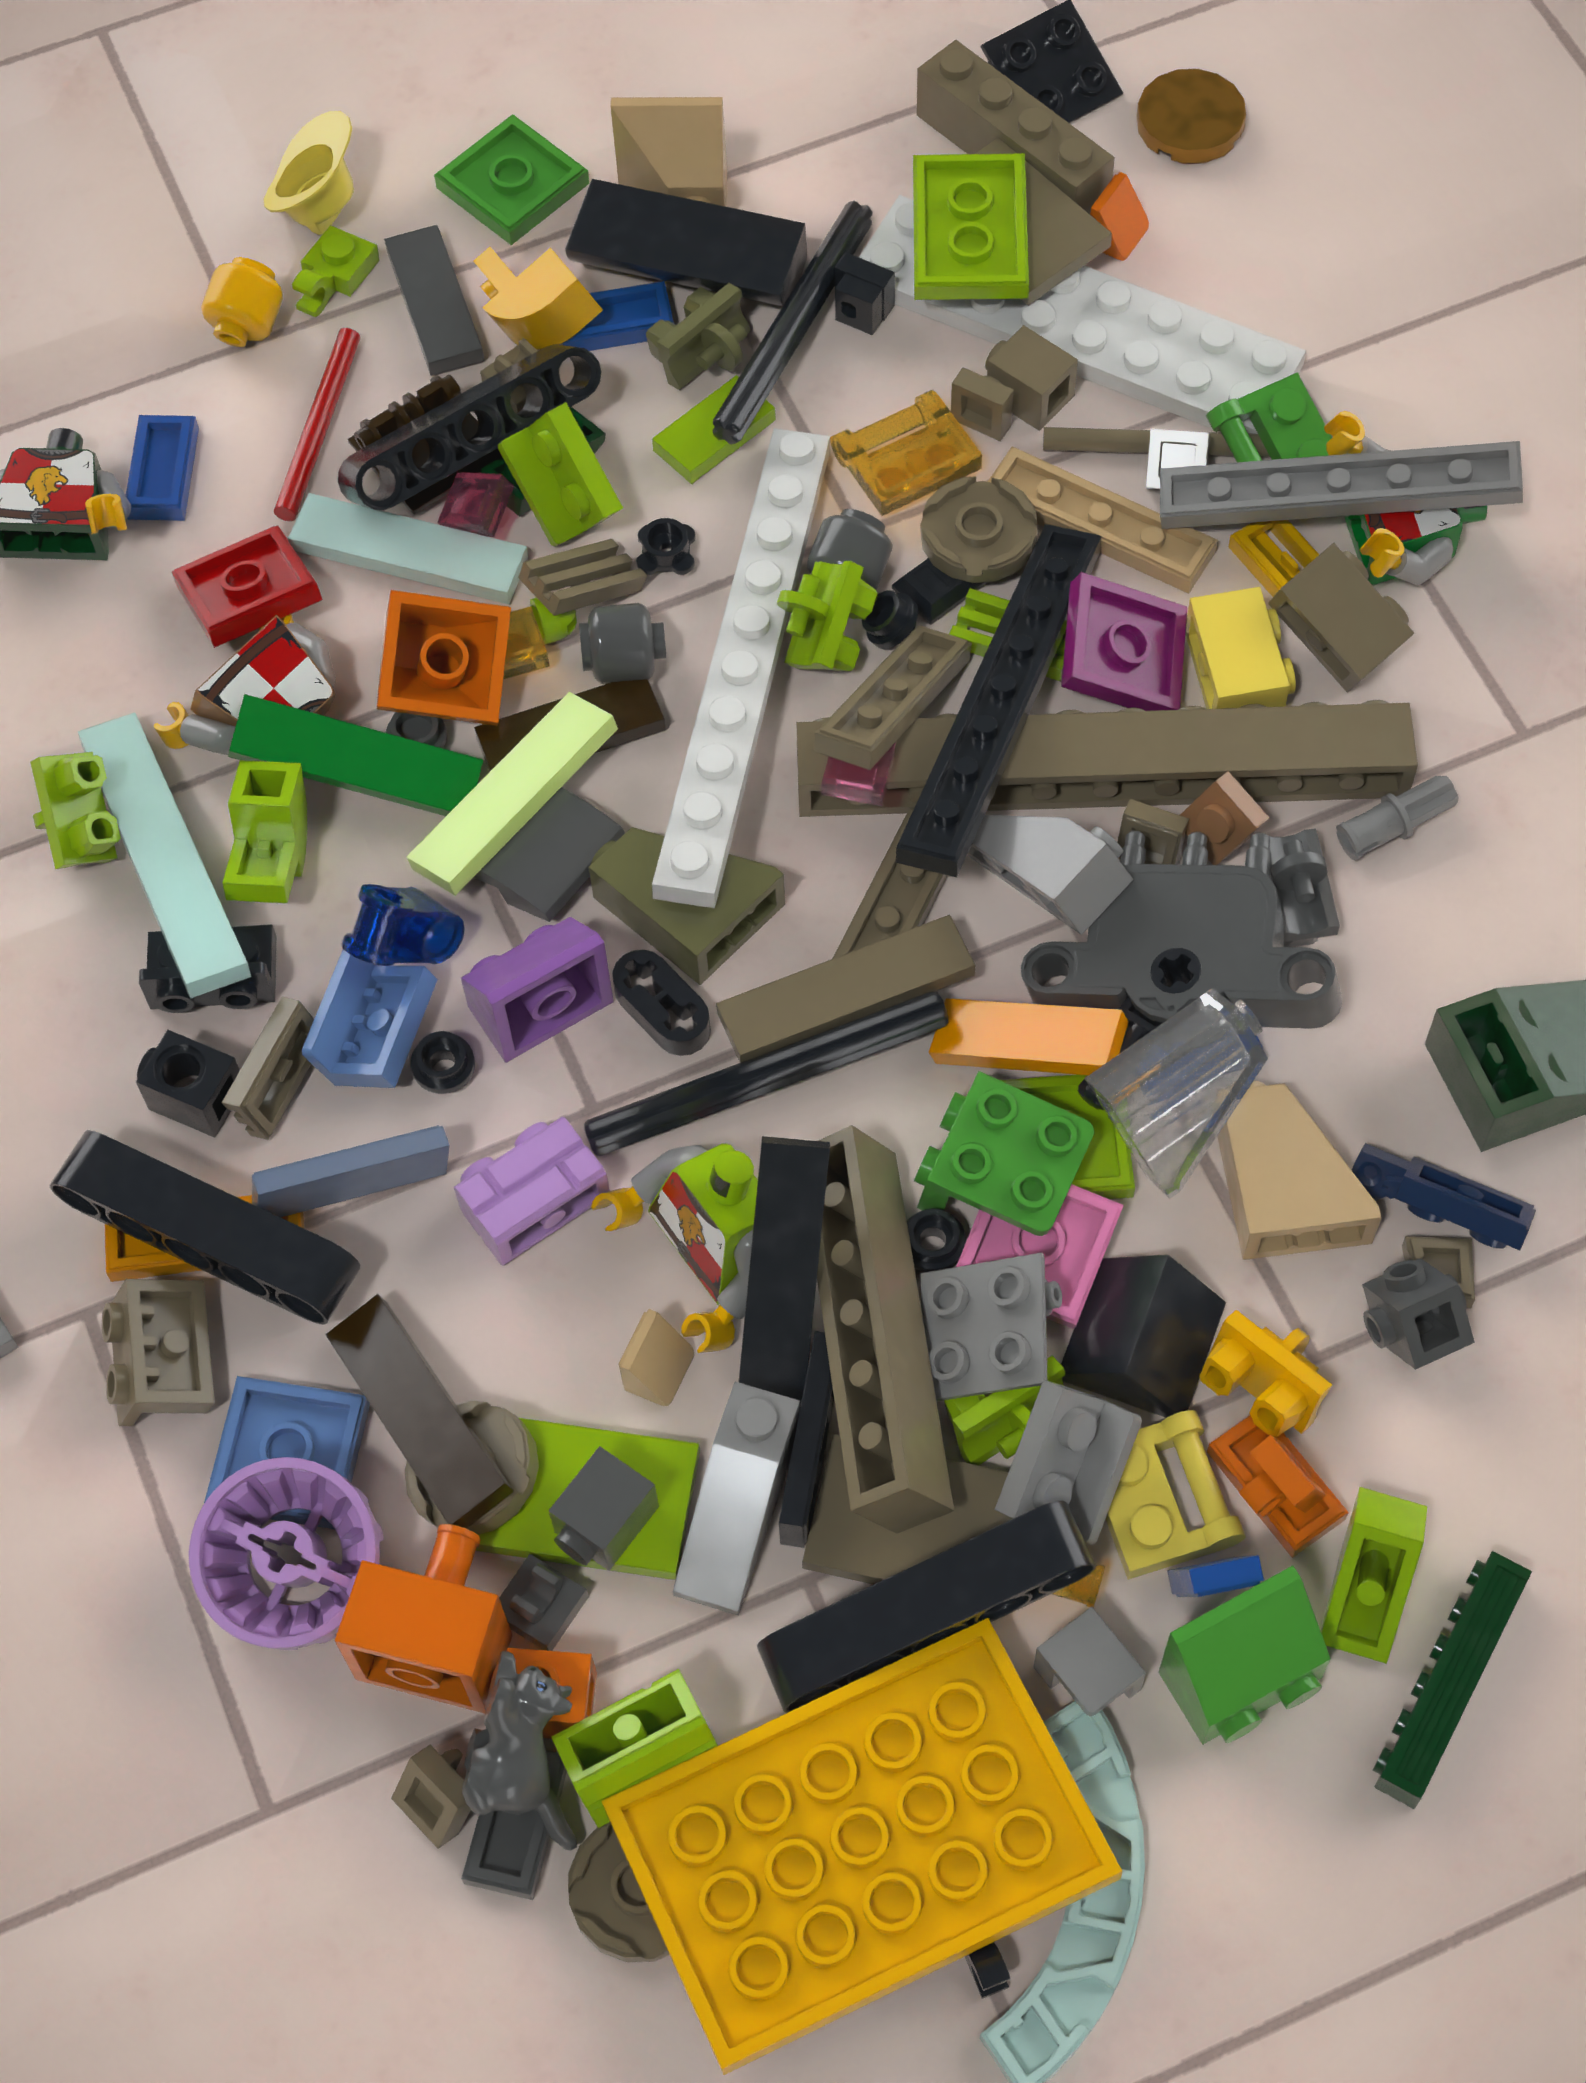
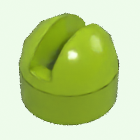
M537 597L530 599L533 622L538 636L544 645L562 640L573 632L577 625L576 610L554 616Z

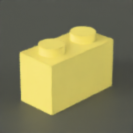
M1261 587L1190 598L1185 635L1206 709L1239 708L1248 704H1261L1266 707H1285L1288 694L1295 693V672L1290 658L1282 659L1278 647L1281 640L1278 614L1274 608L1267 609Z

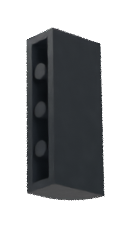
M592 179L565 252L568 259L573 262L695 288L701 286L714 292H718L730 283L741 289L742 298L783 306L801 278L807 261L805 223Z

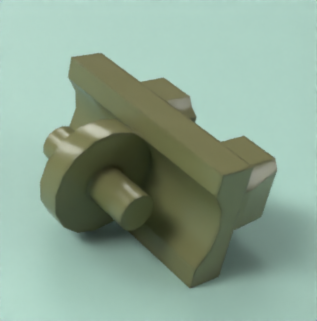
M728 283L717 293H714L700 286L686 299L683 307L686 318L675 325L668 320L660 319L647 330L646 338L650 352L663 363L669 385L681 390L702 371L708 370L715 363L728 371L734 370L742 363L743 352L739 343L747 338V334L751 331L740 308L741 289Z

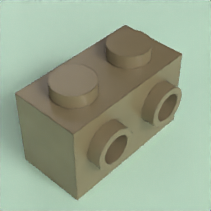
M1333 543L1286 583L1268 604L1272 609L1276 610L1278 616L1348 693L1405 643L1414 632L1407 625L1409 619L1404 609L1391 597H1382L1367 580L1369 575L1363 563L1349 551L1342 552Z

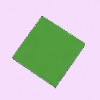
M513 114L434 174L436 188L510 245H513L590 184L586 168Z

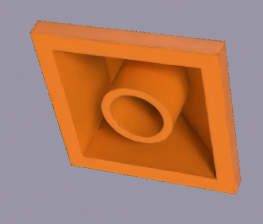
M391 590L383 637L377 710L497 726L499 722L511 607Z

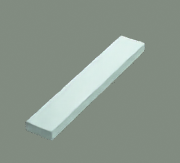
M136 713L78 731L84 752H93V755H98L103 759L107 776L101 787L103 796L111 815L117 819L120 836L190 998L251 977L247 960Z

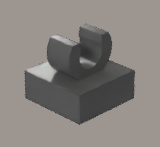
M531 1554L528 1555L499 1597L510 1629L539 1648L547 1651L554 1649L589 1598L586 1588Z

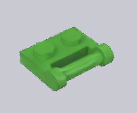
M1298 372L1241 398L1225 401L1206 414V418L1213 431H1220L1236 462L1263 461L1242 422L1250 418L1271 460L1329 456L1326 444L1332 436L1325 432V423Z

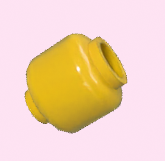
M236 257L232 260V263H223L213 271L201 305V311L204 319L215 328L213 335L217 339L232 346L244 347L247 340L262 341L270 335L283 300L281 286L275 281V273L269 267L249 258Z

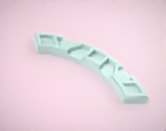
M1076 1701L1045 1720L1044 1724L1123 1872L1120 1880L1066 1906L1056 1941L1040 1972L1016 2003L1000 2019L980 2034V2040L1009 2083H1046L1080 2048L1100 2020L1119 1984L1134 1942L1142 1906L1145 1872L1143 1825L1126 1756L1103 1710L1094 1716H1088Z

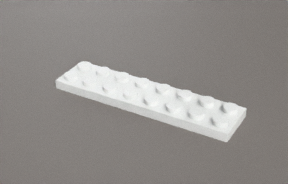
M902 195L898 196L859 256V258L895 272V305L994 344L1002 340L1008 341L1025 325L1077 358V376L1211 429L1212 427L1206 418V414L1214 407L1230 399L1241 398L1298 372L1299 374L1304 365L1306 354L1304 349L1087 266L1077 270L1029 306L1021 299L914 300L913 200ZM1250 418L1242 421L1248 433L1258 434Z

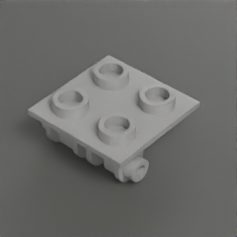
M1042 1252L921 1273V1311L936 1401L1041 1386L1043 1380L1048 1381L1046 1317L1050 1316L1052 1309L1061 1307L1062 1292L1056 1281L1048 1282L1045 1279V1258Z

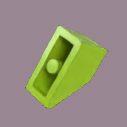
M1359 1487L1342 1544L1321 1628V1634L1326 1646L1387 1664L1423 1547L1427 1506Z

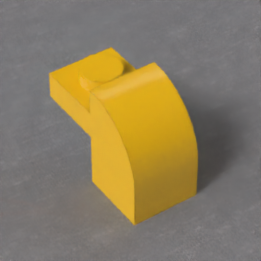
M490 246L474 260V263L488 278L480 287L491 300L482 308L516 345H519V341L523 338L537 350L553 344L559 345L577 334L603 311L551 247L517 277Z

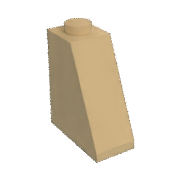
M1247 1081L1236 1084L1229 1090L1220 1091L1214 1122L1242 1259L1247 1260L1372 1244L1381 1220L1379 1205L1286 1084L1265 1085L1259 1081Z

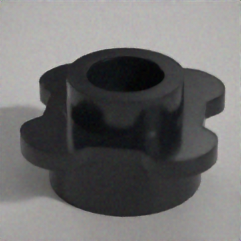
M660 518L639 530L638 541L642 544V554L637 557L636 562L637 567L641 568L647 575H652L657 571H674L678 575H684L694 568V557L690 554V545L695 541V531L692 527L682 524L675 519ZM665 548L671 549L670 551H667V552H662V551H661L662 549H665Z

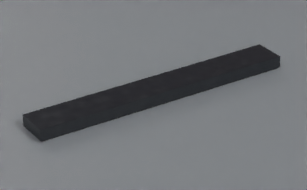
M1049 524L1044 525L897 844L896 863L952 877L958 876L1066 631L1070 583L1081 572L1091 574L1101 552L1102 536Z

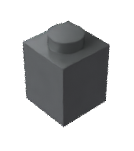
M599 1446L549 1509L554 1531L558 1534L554 1542L563 1552L578 1563L586 1566L593 1559L610 1571L658 1509L659 1503L655 1484Z

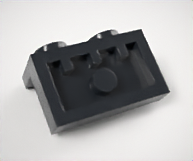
M273 925L232 927L247 960L251 977L190 998L162 931L148 932L147 969L139 970V985L150 1009H160L170 1013H183L191 1010L193 1007L223 1005L232 1009H246L253 1007L256 1003L275 1002L277 936Z

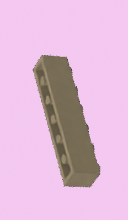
M851 1125L819 1140L821 1142H830V1154L817 1283L850 1510L898 1534L953 1512L954 1505L896 1153Z

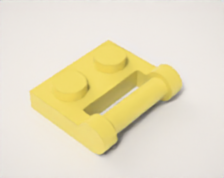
M1195 1410L1182 1411L1167 1417L1160 1423L1140 1428L1105 1519L1128 1580L1225 1550L1239 1544L1246 1538L1238 1516H1230L1200 1439L1204 1429ZM1173 1447L1177 1451L1205 1524L1202 1528L1187 1532L1157 1452Z

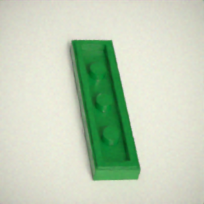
M244 694L228 757L244 761L301 763L303 778L447 816L477 786L483 760L247 694Z

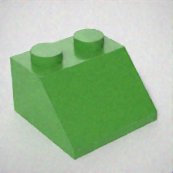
M1292 1565L1172 1631L1169 1635L1158 1673L1202 1745L1220 1735L1225 1743H1230L1255 1729L1262 1722L1258 1715L1262 1711L1280 1701L1286 1709H1291L1319 1692L1322 1686L1318 1680L1323 1677L1331 1658L1302 1579Z

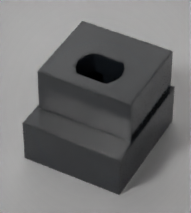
M845 252L834 267L835 320L873 335L880 323L885 321L895 306V272Z

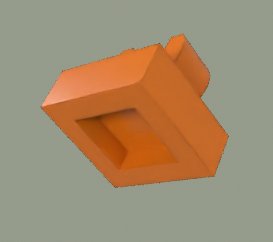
M1269 1435L1249 1452L1263 1468L1264 1472L1247 1483L1239 1491V1494L1256 1514L1260 1513L1265 1518L1279 1507L1286 1498L1296 1508L1306 1513L1326 1496L1324 1491L1287 1447L1272 1435Z

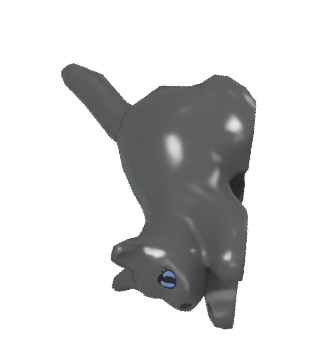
M502 1651L494 1670L485 1704L484 1724L486 1729L474 1728L468 1744L464 1762L467 1773L462 1786L463 1798L473 1813L479 1816H484L494 1811L520 1815L535 1810L539 1813L550 1838L565 1850L571 1851L577 1848L578 1842L566 1822L555 1793L551 1789L543 1729L554 1715L570 1712L572 1703L565 1698L571 1694L572 1688L570 1686L558 1685L555 1680L545 1676L540 1669L534 1666H528L520 1674H517L514 1655L508 1651Z

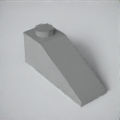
M984 815L968 851L970 858L1081 935L1134 880L1118 859L1123 853V849L1107 832L1098 826H1095L1089 832L1069 818Z
M734 1382L712 1445L674 1584L673 1596L739 1616L790 1464L800 1412L799 1400Z

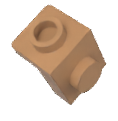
M1229 771L1218 778L1180 814V816L1189 818L1186 830L1187 836L1192 832H1202L1208 838L1206 849L1208 851V860L1212 865H1218L1232 854L1270 818Z

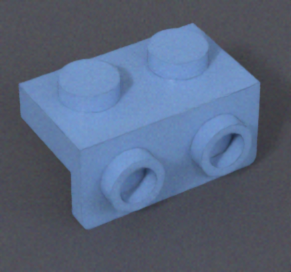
M345 947L342 950L302 1048V1055L335 1086L395 1088L438 979L425 966L374 965L358 948Z

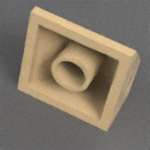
M723 97L611 98L610 107L618 184L726 206L727 162Z

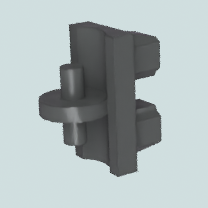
M1316 828L1303 830L1297 834L1285 837L1269 836V850L1272 853L1269 878L1276 887L1285 927L1283 947L1310 945L1317 942L1318 937L1338 935L1340 924Z

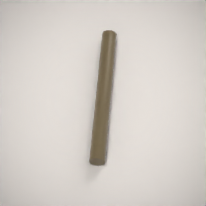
M1044 427L1043 450L1148 454L1150 430ZM1209 432V456H1233L1221 432ZM1248 433L1260 457H1270L1259 435Z

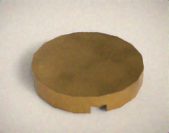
M1177 69L1158 76L1144 88L1137 107L1138 133L1147 147L1159 154L1160 149L1165 153L1171 154V160L1184 164L1206 163L1225 156L1233 149L1234 142L1239 136L1241 138L1246 120L1245 100L1233 83L1217 73L1202 69Z

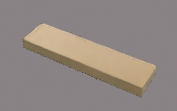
M1013 446L988 480L990 483L992 478L1005 480L1023 491L1036 510L1038 525L1044 527L1045 524L1102 536L1101 554L1188 594L1216 553L1217 539L1191 527L1162 529L1160 513Z

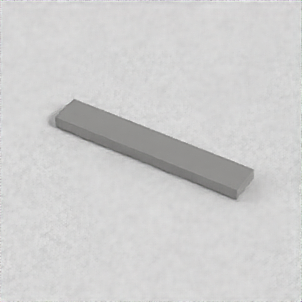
M1520 441L1160 468V521L1162 529L1523 503Z

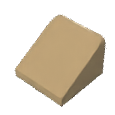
M651 1309L643 1313L619 1362V1369L625 1391L661 1406H669L691 1364L694 1350L658 1312Z

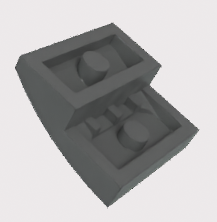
M561 787L473 878L497 887L507 904L550 922L590 877L588 867L591 865L597 851L605 843L611 840L617 841L625 832L619 824L607 815Z

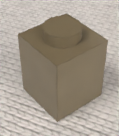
M1025 325L1008 341L1002 340L998 342L987 357L985 363L987 376H991L999 380L1003 385L1014 389L1012 414L1038 431L1075 396L1078 359Z

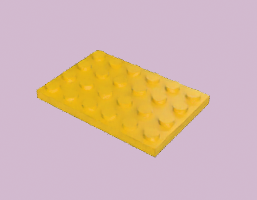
M989 1618L601 1801L723 2075L1120 1880L1123 1872Z

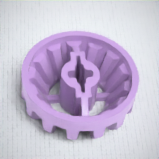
M290 1457L272 1458L253 1463L235 1472L225 1479L206 1500L197 1516L189 1545L190 1575L193 1587L202 1606L209 1616L226 1632L242 1641L261 1647L279 1650H298L301 1647L315 1643H326L336 1638V1633L338 1632L361 1561L380 1564V1541L384 1540L381 1526L375 1521L368 1505L369 1500L361 1490L339 1473L324 1465L306 1459ZM294 1509L311 1511L304 1526L283 1520L272 1522L262 1528L269 1519L279 1513ZM322 1517L332 1524L340 1538L342 1546L341 1565L327 1559L326 1546L321 1537L315 1533ZM266 1540L280 1546L282 1544L294 1546L298 1552L302 1553V1558L316 1565V1569L314 1570L300 1564L297 1566L285 1564V1561L277 1556L278 1552L266 1547L264 1541ZM250 1551L252 1563L258 1574L267 1581L276 1583L269 1597L259 1589L253 1579L250 1569ZM313 1582L330 1587L322 1596L302 1605L280 1604L288 1587L294 1589L307 1587Z

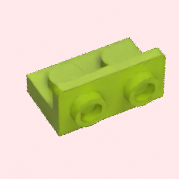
M567 403L546 412L529 427L513 434L498 444L502 457L552 546H559L623 509L621 502Z

